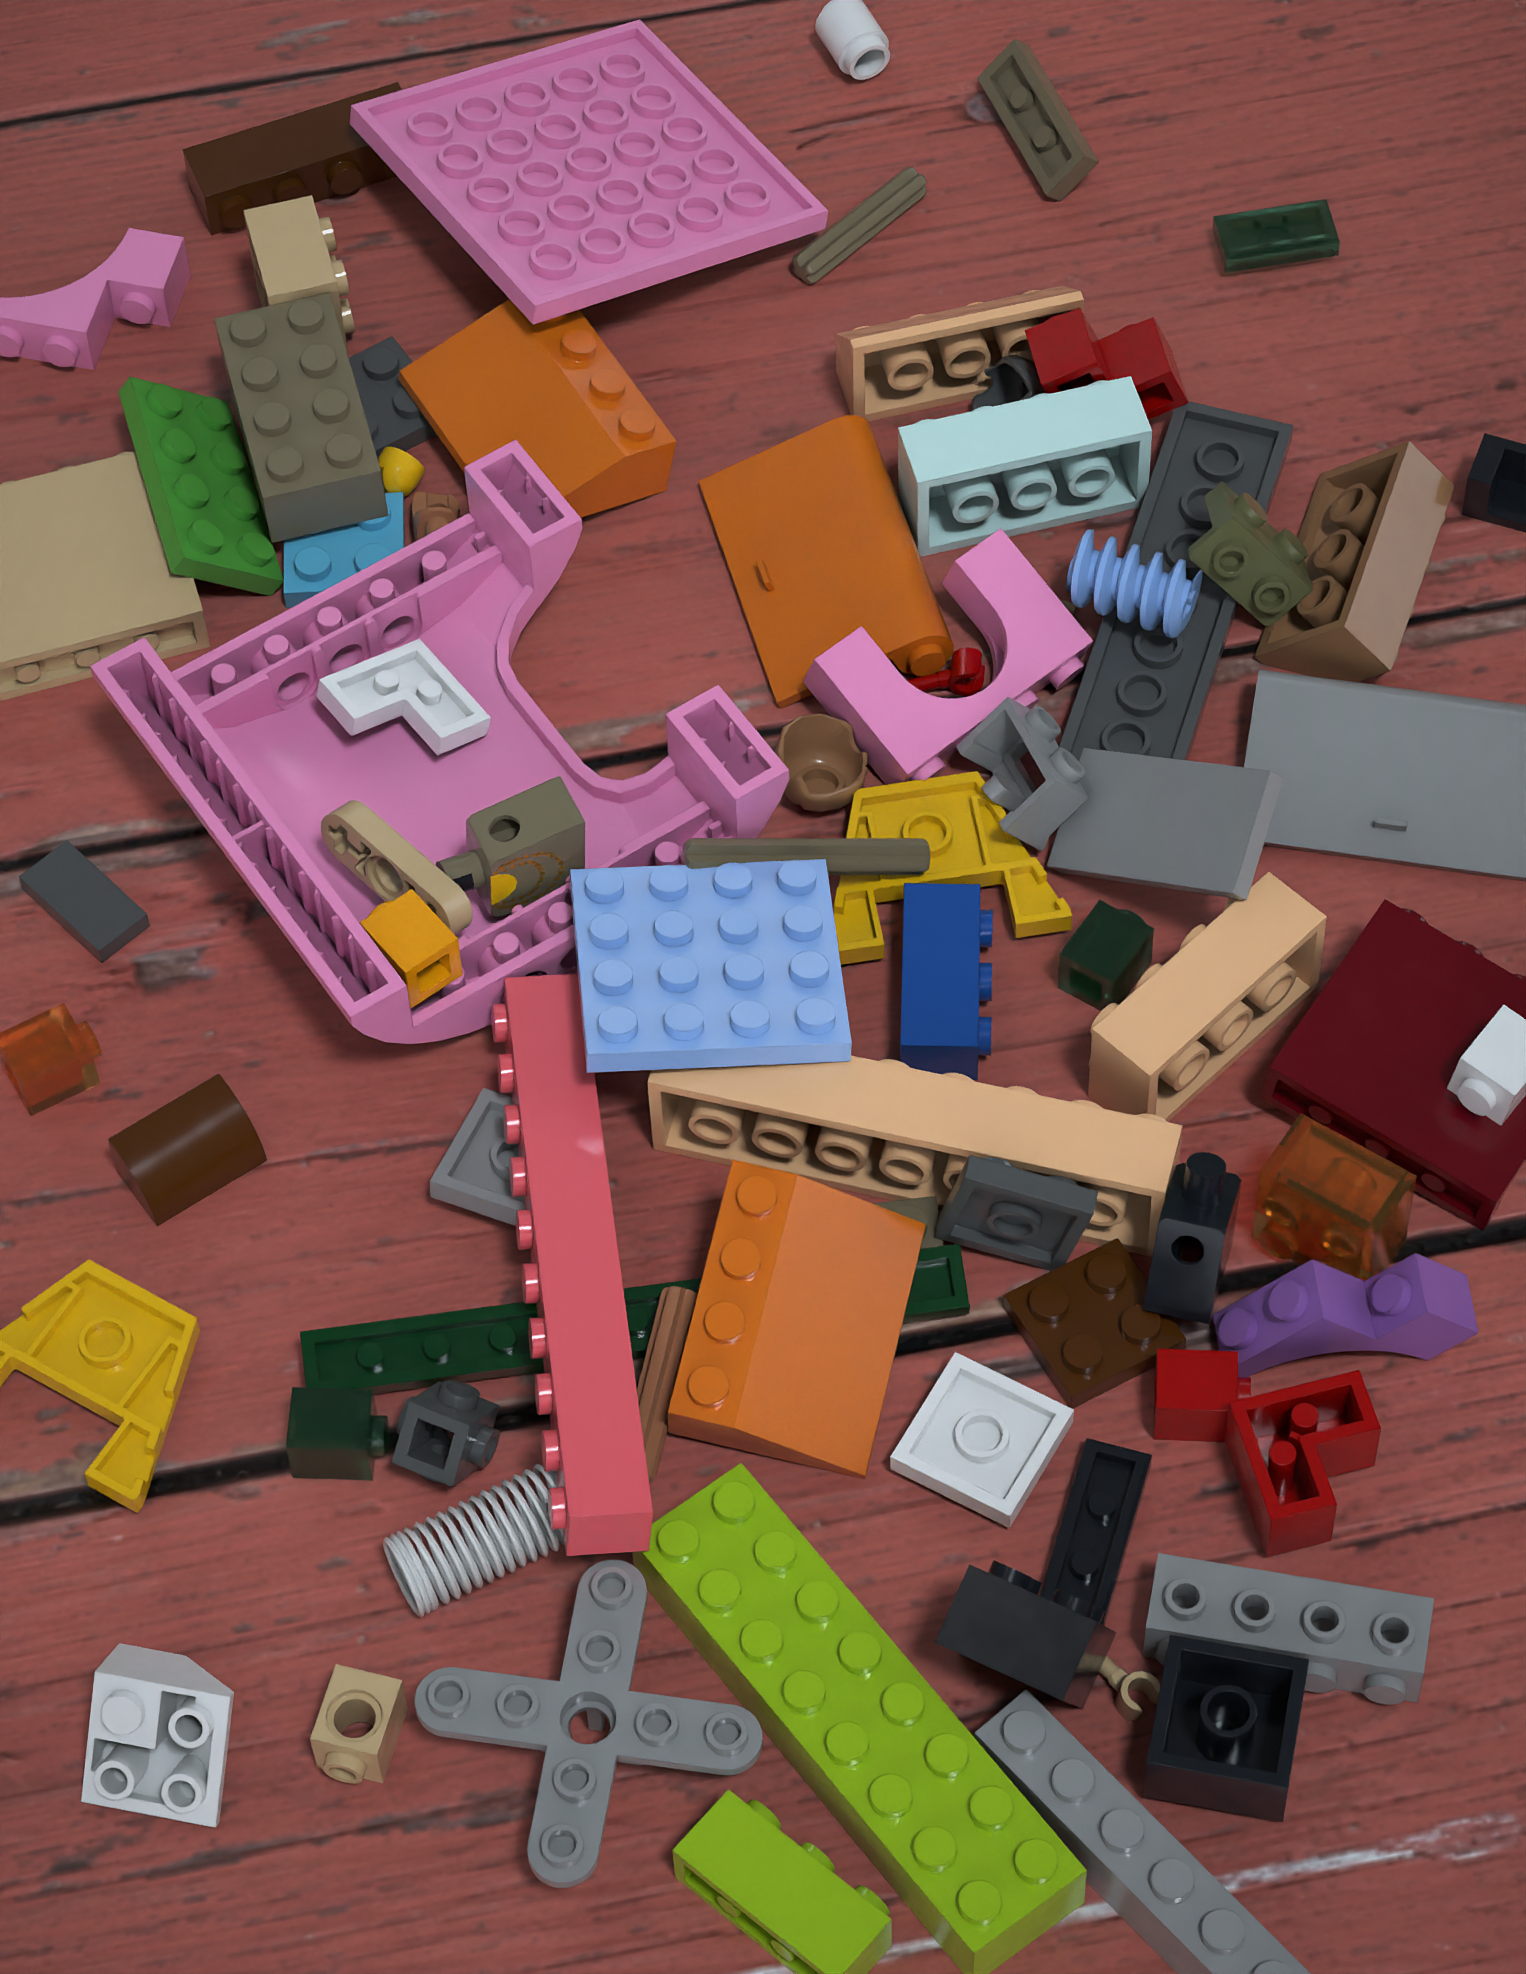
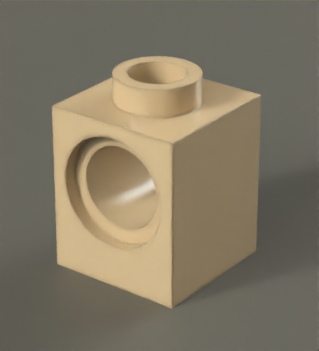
M335 1665L310 1737L318 1768H322L328 1776L345 1783L357 1784L361 1783L363 1779L384 1783L408 1711L402 1680L347 1666ZM365 1722L373 1725L371 1731L362 1737L349 1738L342 1735L344 1729L353 1723Z

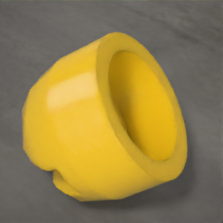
M385 447L378 457L385 493L403 492L404 497L408 496L417 487L425 473L423 465L416 458L401 449Z

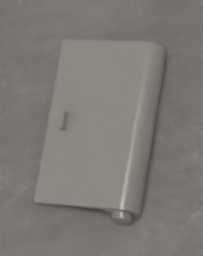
M1259 669L1244 767L1270 770L1284 778L1263 846L1526 882L1525 704Z

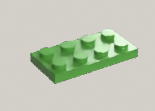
M130 376L120 388L118 394L171 573L272 596L284 582L273 544L271 543L267 524L229 402Z

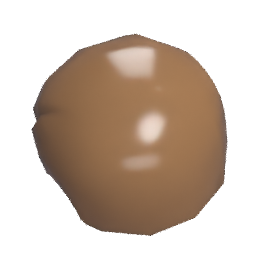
M819 713L798 716L782 728L775 753L789 769L790 779L784 791L785 795L794 804L800 805L805 810L815 812L841 809L851 802L854 793L864 787L868 770L866 767L868 754L866 751L860 752L855 744L852 726L844 720Z

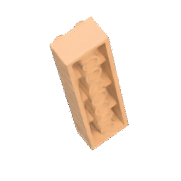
M851 1055V1061L651 1070L647 1082L653 1149L729 1166H731L732 1159L798 1174L831 1188L891 1201L936 1196L938 1211L942 1210L969 1155L979 1158H1000L1010 1162L1015 1168L1046 1177L1052 1175L1067 1177L1081 1187L1098 1191L1094 1215L1079 1241L1102 1246L1118 1238L1127 1252L1153 1257L1163 1204L1175 1167L1179 1164L1183 1125L1169 1123L1157 1115L1147 1113L1131 1115L1103 1109L1100 1105L1087 1100H1074L1070 1102L1041 1096L1035 1091L1021 1086L1003 1088L975 1082L968 1076L959 1073H945L943 1075L910 1068L905 1063L893 1059L876 1061Z

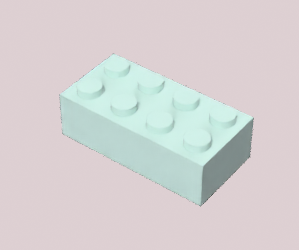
M1128 376L1110 381H1096L1083 387L1051 394L1042 393L1029 399L993 407L983 406L966 413L939 419H925L912 425L898 427V499L920 557L979 544L1000 528L1008 537L1140 508L1149 485L1152 429L1132 377Z

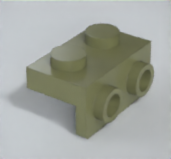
M1221 481L1204 496L1212 528L1188 548L1189 558L1263 625L1271 626L1313 591L1304 561L1308 557L1307 550L1300 540L1288 529L1284 528L1281 532H1278L1267 522L1268 517L1265 511L1251 495L1244 492L1238 496Z

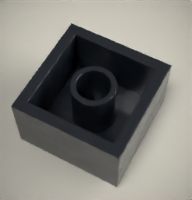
M993 1560L988 1572L969 1564L935 1643L1083 1709L1117 1633L1100 1624L1105 1611L1059 1589H1056L1051 1601L1038 1596L1037 1594L1042 1585L1041 1582Z
M1170 1635L1147 1758L1143 1797L1283 1822L1309 1659Z

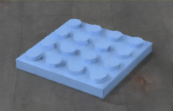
M826 859L765 861L741 864L726 863L719 867L690 869L687 865L570 869V892L587 1073L851 1061L852 1041Z

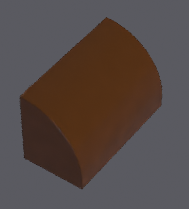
M220 1074L213 1076L108 1139L117 1173L156 1226L161 1225L267 1161L264 1148L254 1126L235 1094Z

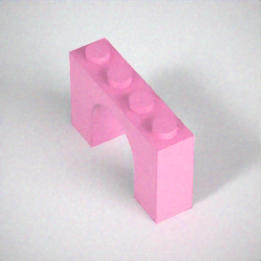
M1001 528L956 559L941 583L980 630L989 645L993 659V676L991 684L987 688L963 698L949 699L927 694L914 687L899 673L862 626L815 658L803 679V683L830 716L844 720L852 726L855 744L860 752H867L868 763L886 785L920 779L925 781L928 778L938 777L947 767L943 760L958 750L956 746L1007 697L1032 709L1039 701V698L1035 695L1050 683L1056 690L1062 688L1085 668L1080 660L1093 640Z

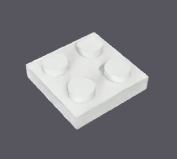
M955 1352L890 1456V1469L1010 1528L1071 1427L1074 1419V1409Z

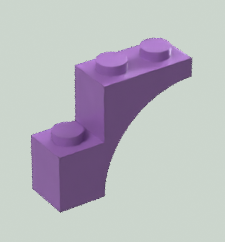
M1417 1253L1366 1281L1312 1259L1213 1315L1219 1351H1238V1377H1249L1269 1367L1304 1357L1344 1351H1387L1411 1355L1428 1361L1479 1333L1467 1275Z

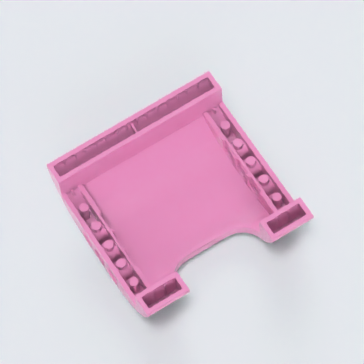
M517 440L464 467L469 505L468 514L184 666L170 672L145 637L90 666L94 679L349 1023L364 1035L384 1042L418 1044L442 1041L491 1025L492 1004H503L504 977L578 974L570 876L566 878L565 885L524 908L522 905H516L511 910V914L499 917L488 913L476 889L465 892L472 907L473 918L467 928L455 935L459 942L463 975L410 1009L407 985L359 923L366 919L375 907L386 901L329 851L321 833V822L327 814L348 801H360L436 865L437 861L467 852L466 820L472 814L550 779L561 776L585 821V869L682 865L683 844L691 838H757L781 800L790 779L789 769L719 685L665 714L668 756L648 772L625 780H615L599 776L581 761L517 681L511 668V656L520 633L559 580L576 548L583 529L580 516ZM420 639L491 717L488 733L483 737L438 756L403 716L351 736L316 697L319 679Z

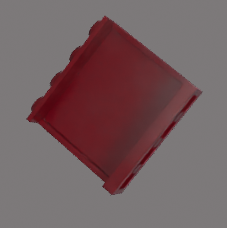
M1384 899L1270 1064L1259 1097L1484 1231L1496 1213L1505 1192L1526 1162V1095L1500 1126L1489 1117L1477 1115L1468 1110L1460 1102L1458 1096L1448 1090L1447 1087L1461 1056L1503 1005H1506L1526 1019V976L1510 973L1486 959L1473 945L1464 941H1456L1430 926L1417 912L1407 908H1400Z

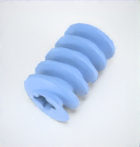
M1087 529L1081 537L1071 560L1067 574L1066 591H1071V602L1078 608L1086 607L1094 598V609L1097 614L1103 616L1108 615L1117 605V617L1124 623L1132 622L1140 613V625L1148 631L1154 630L1163 620V632L1166 637L1176 638L1185 629L1192 616L1200 592L1203 570H1200L1192 581L1186 579V560L1179 559L1169 573L1163 572V553L1159 551L1153 555L1146 566L1140 564V545L1133 544L1123 558L1117 557V538L1113 536L1109 537L1100 551L1094 549V530Z

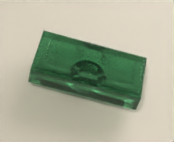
M1326 199L1213 216L1212 230L1225 273L1339 256L1340 241Z

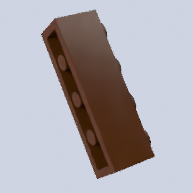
M399 83L389 84L183 149L189 187L211 236L245 226L243 210L311 195L315 203L398 177L350 125L351 105L402 90Z

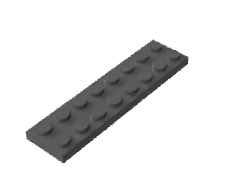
M1188 401V404L1175 408L1125 554L1133 544L1140 545V564L1146 566L1157 551L1162 552L1163 572L1166 573L1172 570L1179 559L1186 560V579L1192 581L1201 569L1190 560L1188 548L1212 528L1204 496L1222 481L1238 496L1244 492L1251 495L1260 504L1266 515H1268L1292 441L1293 425ZM1203 572L1200 592L1190 621L1176 638L1166 637L1163 632V620L1154 630L1148 631L1143 629L1140 625V613L1130 623L1121 622L1117 617L1116 605L1108 615L1103 616L1059 747L1069 751L1078 761H1080L1083 748L1188 760L1239 603Z

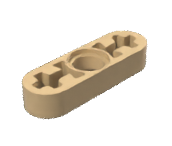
M351 800L324 816L321 822V833L329 851L384 901H394L413 889L454 935L471 924L473 918L472 907L462 888L368 806L360 801Z

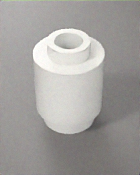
M832 0L824 6L816 20L815 30L841 71L858 80L869 79L879 74L886 67L890 59L889 40L862 0Z

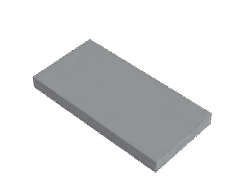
M1083 748L1079 762L1086 774L1079 782L1089 799L1059 826L1047 863L1048 867L1065 874L1247 900L1284 780L1282 776L1270 770Z

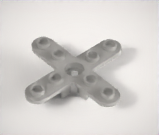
M605 1560L596 1563L581 1577L577 1589L560 1681L458 1667H445L428 1674L420 1682L415 1693V1709L420 1723L425 1729L437 1736L546 1752L528 1840L527 1854L529 1865L534 1875L543 1883L556 1888H569L581 1884L593 1874L597 1867L617 1761L626 1764L651 1765L717 1775H736L746 1771L755 1764L763 1747L761 1726L757 1718L743 1707L630 1691L648 1596L646 1582L641 1572L632 1564L621 1560ZM587 1711L589 1730L603 1731L607 1718L610 1723V1731L605 1739L597 1743H577L572 1738L571 1720L578 1713Z

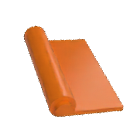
M844 415L832 419L698 481L776 703L780 709L812 695L811 691L803 683V679L814 659L861 626L889 660L892 659L896 667L903 673L916 676L931 675L941 670L951 658L954 651L953 641L870 423L864 417Z

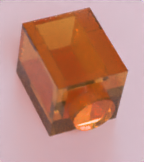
M64 1003L0 1033V1058L4 1071L30 1116L100 1084L94 1058L102 1055L98 1040L86 1020L79 1024L75 1023Z

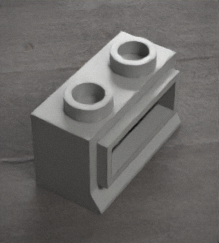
M1007 697L956 748L960 755L993 773V776L982 788L993 802L1010 810L999 822L1003 831L1043 851L1049 836L1089 799L1079 782L1086 772L1075 756L1066 749L1059 747L1056 743L1055 738L1061 733V729L1048 712L1039 706L1029 709ZM1027 751L1030 752L1046 779L1038 789H1036L1020 761V758Z

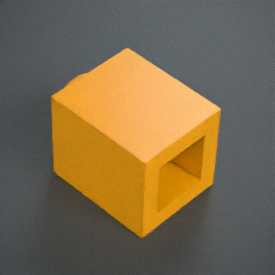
M413 889L394 901H386L379 904L370 912L366 919L359 922L407 985L410 1009L463 975L458 938Z

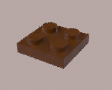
M1118 1238L1004 1294L1003 1297L1004 1310L1068 1407L1072 1409L1156 1367L1157 1348L1186 1349V1338L1171 1316L1143 1310L1148 1282Z

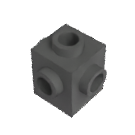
M451 1380L437 1382L416 1397H410L405 1403L397 1423L399 1438L391 1463L416 1472L427 1480L443 1483L451 1487L455 1486L478 1468H485L493 1458L500 1437L499 1430L493 1428L499 1405L480 1398V1392L466 1383Z

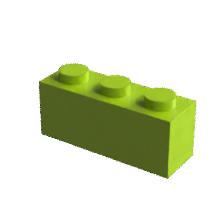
M728 1789L672 1850L675 1878L794 1974H867L892 1946V1919L889 1917L890 1911L886 1904L867 1887L858 1885L853 1889L834 1873L835 1867L831 1860L816 1846L808 1842H804L799 1846L780 1831L782 1827L779 1820L762 1803L754 1799H750L748 1803H745Z

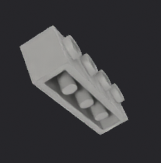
M1158 1553L1145 1628L1143 1657L1156 1659L1164 1666L1169 1636H1181L1309 1659L1305 1690L1309 1692L1327 1693L1338 1689L1362 1693L1369 1700L1380 1704L1394 1705L1403 1701L1418 1703L1425 1670L1434 1598Z

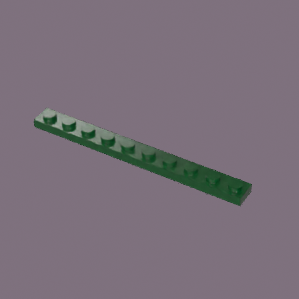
M960 1244L920 1249L903 1323L969 1314L970 1304ZM702 1278L623 1288L633 1359L645 1358L662 1290L665 1287L679 1286L690 1289L698 1294ZM524 1302L301 1331L300 1337L309 1403L430 1387L439 1381L468 1382L544 1371L543 1358L531 1359L529 1349L528 1323L529 1318H538L536 1303L525 1304Z

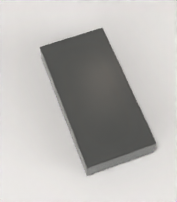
M68 840L19 876L22 889L101 963L150 926L147 913Z

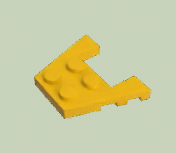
M978 771L933 777L925 781L920 779L860 788L854 793L846 838H923L929 844L930 866L929 870L921 875L840 876L839 887H837L834 901V921L841 965L885 958V944L876 903L904 899V883L980 884V887L1002 884L1006 894L1015 938L1072 930V913L1069 905L1063 897L1060 899L1057 897L1047 882L1046 871L1037 858L1030 857L1018 838L1003 831L999 822L1007 814L1002 806L993 802L985 794L982 788L985 781Z
M88 1259L21 1307L22 1315L0 1330V1387L13 1370L17 1369L117 1424L119 1428L84 1475L89 1487L138 1513L144 1505L196 1346L200 1327L197 1317Z

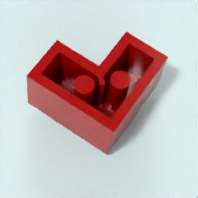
M1079 307L1065 314L1055 315L1045 322L1025 330L1040 383L1046 393L1051 394L1087 386L1096 381H1110L1131 376L1148 420L1189 403L1172 350L1154 317L1137 324L1127 325L1118 332L1098 340Z
M1360 1370L1229 1402L1225 1442L1266 1557L1331 1541L1337 1502L1328 1477L1375 1466L1381 1426Z

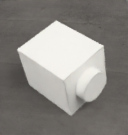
M1506 1005L1500 1008L1461 1056L1447 1087L1448 1090L1458 1096L1460 1102L1468 1110L1477 1115L1487 1116L1500 1126L1526 1095V1019Z

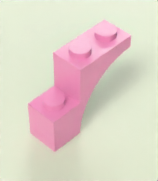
M128 228L123 240L109 258L83 278L59 289L42 294L13 298L0 297V355L50 362L60 367L73 366L95 370L115 318L126 319L137 324L149 323L171 327L191 277L184 237Z

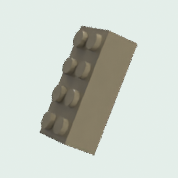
M330 292L214 318L224 369L271 543L389 516L380 465Z

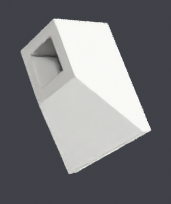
M119 1643L96 1669L94 1674L81 1802L216 1828L220 1822L234 1692L185 1655Z

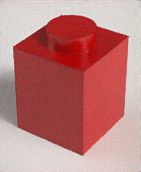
M1157 1348L1154 1379L1153 1440L1225 1442L1229 1402L1251 1397V1377H1238V1351Z

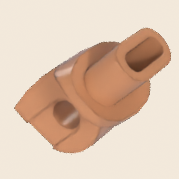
M427 492L414 493L412 520L415 541L461 517L460 503L453 495L431 494Z

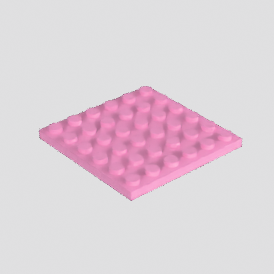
M640 19L351 105L350 125L532 324L826 228L828 210Z

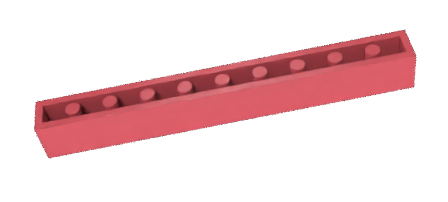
M578 974L504 977L503 1004H492V1033L494 1043L505 1042L506 1054H498L497 1059L500 1093H511L512 1105H504L503 1110L506 1145L517 1144L519 1157H510L512 1197L523 1196L525 1210H516V1237L518 1250L530 1249L531 1263L522 1264L524 1303H536L538 1318H529L528 1323L531 1359L543 1358L544 1373L535 1374L536 1408L538 1415H550L551 1430H542L543 1467L545 1472L556 1471L558 1487L549 1488L548 1491L550 1526L552 1530L563 1529L566 1556L649 1551L653 1508L595 1072L587 1073Z

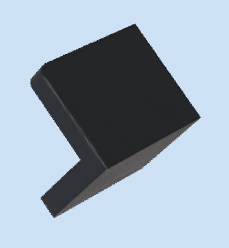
M1484 434L1467 478L1462 511L1463 516L1526 533V444Z

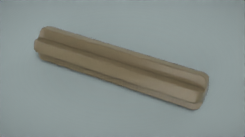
M906 167L795 254L792 258L794 265L792 270L795 275L801 277L806 284L817 282L926 195L927 189L925 185L927 181L923 174H919L913 167Z

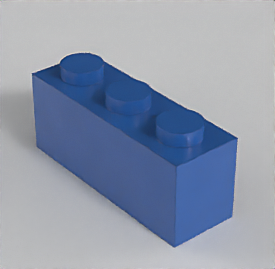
M904 883L900 1062L905 1063L910 1068L942 1075L945 1073H959L968 1076L972 1080H978V1055L991 1056V1017H979V1001H992V963H979L980 947H992L993 909H980V884Z

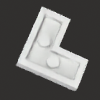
M420 639L319 679L316 697L351 736L403 716L437 756L487 735L491 717Z

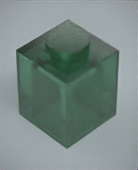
M1099 900L1059 953L1058 988L1099 1011H1102L1111 1003L1119 1005L1125 1000L1152 963L1154 928L1147 925L1136 913L1127 909H1117Z
M292 1387L286 1439V1451L292 1477L373 1481L375 1456H386L389 1440L388 1416L378 1415L373 1390Z

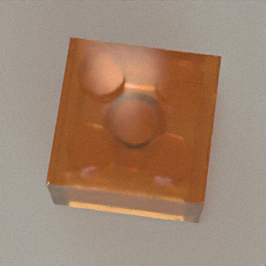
M1300 1113L1259 1172L1252 1237L1258 1240L1266 1251L1277 1258L1284 1260L1292 1259L1301 1265L1313 1259L1366 1281L1386 1270L1406 1242L1417 1176Z

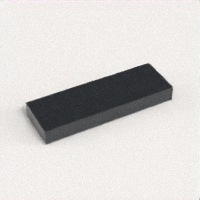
M1089 1438L1086 1439L1041 1589V1597L1051 1601L1056 1589L1073 1595L1105 1611L1100 1624L1105 1626L1150 1472L1151 1454Z

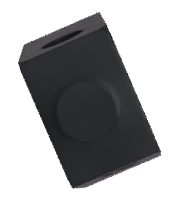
M1208 1152L1194 1153L1189 1156L1186 1163L1178 1164L1175 1167L1159 1218L1143 1310L1205 1324L1210 1322L1232 1248L1242 1182L1236 1174L1226 1172V1163L1218 1155ZM1183 1244L1203 1248L1202 1258L1195 1262L1181 1260Z

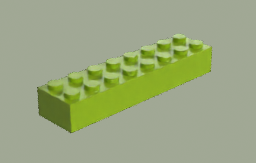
M742 1463L652 1523L649 1551L632 1552L634 1566L643 1575L647 1590L743 1707L757 1718L761 1729L963 1974L991 1973L1084 1904L1087 1876L1085 1867Z

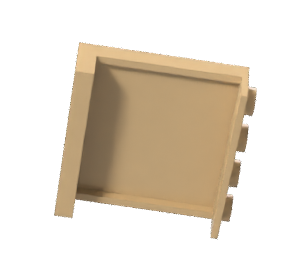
M135 451L123 452L110 458L78 466H67L54 472L0 484V701L92 678L91 665L143 637L149 642L161 660L210 647L204 612L194 579L174 574L170 571Z

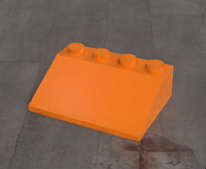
M508 299L399 371L398 380L463 472L465 466L517 440L580 518L665 492L667 489L677 441L580 310L532 324L515 304Z
M732 1159L668 1409L669 1433L865 1479L926 1224L801 1175Z

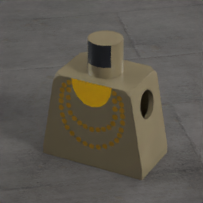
M561 776L472 814L466 820L467 852L436 862V866L457 883L464 892L476 889L489 914L496 917L511 914V910L516 905H522L524 908L565 885L566 878L570 876V869H585V821Z

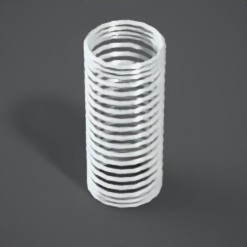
M536 1464L533 1472L525 1469L522 1477L515 1474L511 1482L504 1479L500 1487L492 1485L490 1493L482 1490L479 1498L471 1495L468 1504L460 1500L457 1509L449 1506L446 1514L438 1511L435 1520L427 1516L424 1525L416 1522L413 1530L405 1527L403 1532L397 1531L396 1535L391 1534L390 1538H384L383 1547L392 1572L407 1602L418 1616L423 1617L425 1613L429 1614L431 1610L435 1611L438 1609L439 1602L435 1591L440 1600L448 1605L450 1597L447 1588L454 1598L459 1600L461 1596L457 1581L464 1592L470 1594L472 1586L469 1577L473 1584L481 1589L483 1585L481 1574L487 1582L492 1584L494 1579L492 1569L498 1577L503 1578L505 1574L503 1564L509 1572L514 1573L516 1569L514 1559L521 1567L525 1568L527 1563L525 1553L531 1561L536 1562L538 1558L536 1548L542 1556L547 1557L549 1552L547 1543L556 1552L560 1546L559 1540L565 1545L563 1529H551L548 1490L541 1481L539 1474L540 1471L545 1476L548 1488L558 1487L556 1471L545 1472L542 1465ZM529 1477L535 1483L539 1498L529 1484ZM518 1482L525 1490L529 1505L519 1491ZM507 1487L514 1495L518 1510L508 1496ZM496 1492L503 1500L508 1518L497 1501ZM485 1498L492 1505L497 1523L486 1506ZM474 1503L481 1510L487 1530L476 1514ZM463 1508L471 1518L477 1537L465 1519ZM453 1515L460 1522L466 1543L454 1524ZM442 1520L449 1528L455 1548L444 1532ZM431 1525L438 1533L446 1557L433 1537ZM420 1531L428 1541L436 1565L422 1542ZM409 1536L416 1544L421 1560L409 1541Z

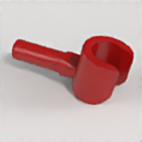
M960 648L952 654L950 670L937 671L935 674L908 679L907 681L923 692L950 687L953 692L959 695H974L980 691L984 683L985 666L981 664L982 653L976 648Z

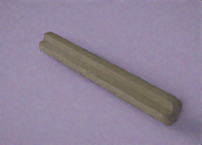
M691 838L683 844L682 865H687L690 869L719 867L726 863L741 864L748 862L826 859L828 875H921L929 870L930 848L928 842L923 838Z

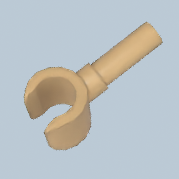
M1106 1655L1099 1672L1117 1691L1115 1702L1119 1714L1127 1720L1140 1719L1143 1711L1137 1703L1130 1699L1128 1691L1135 1689L1143 1691L1150 1701L1157 1704L1161 1686L1159 1681L1152 1674L1144 1671L1128 1674Z

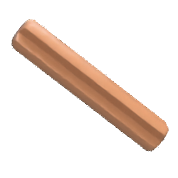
M679 1286L665 1287L661 1292L637 1387L649 1482H652L657 1475L668 1431V1409L698 1295L690 1289Z

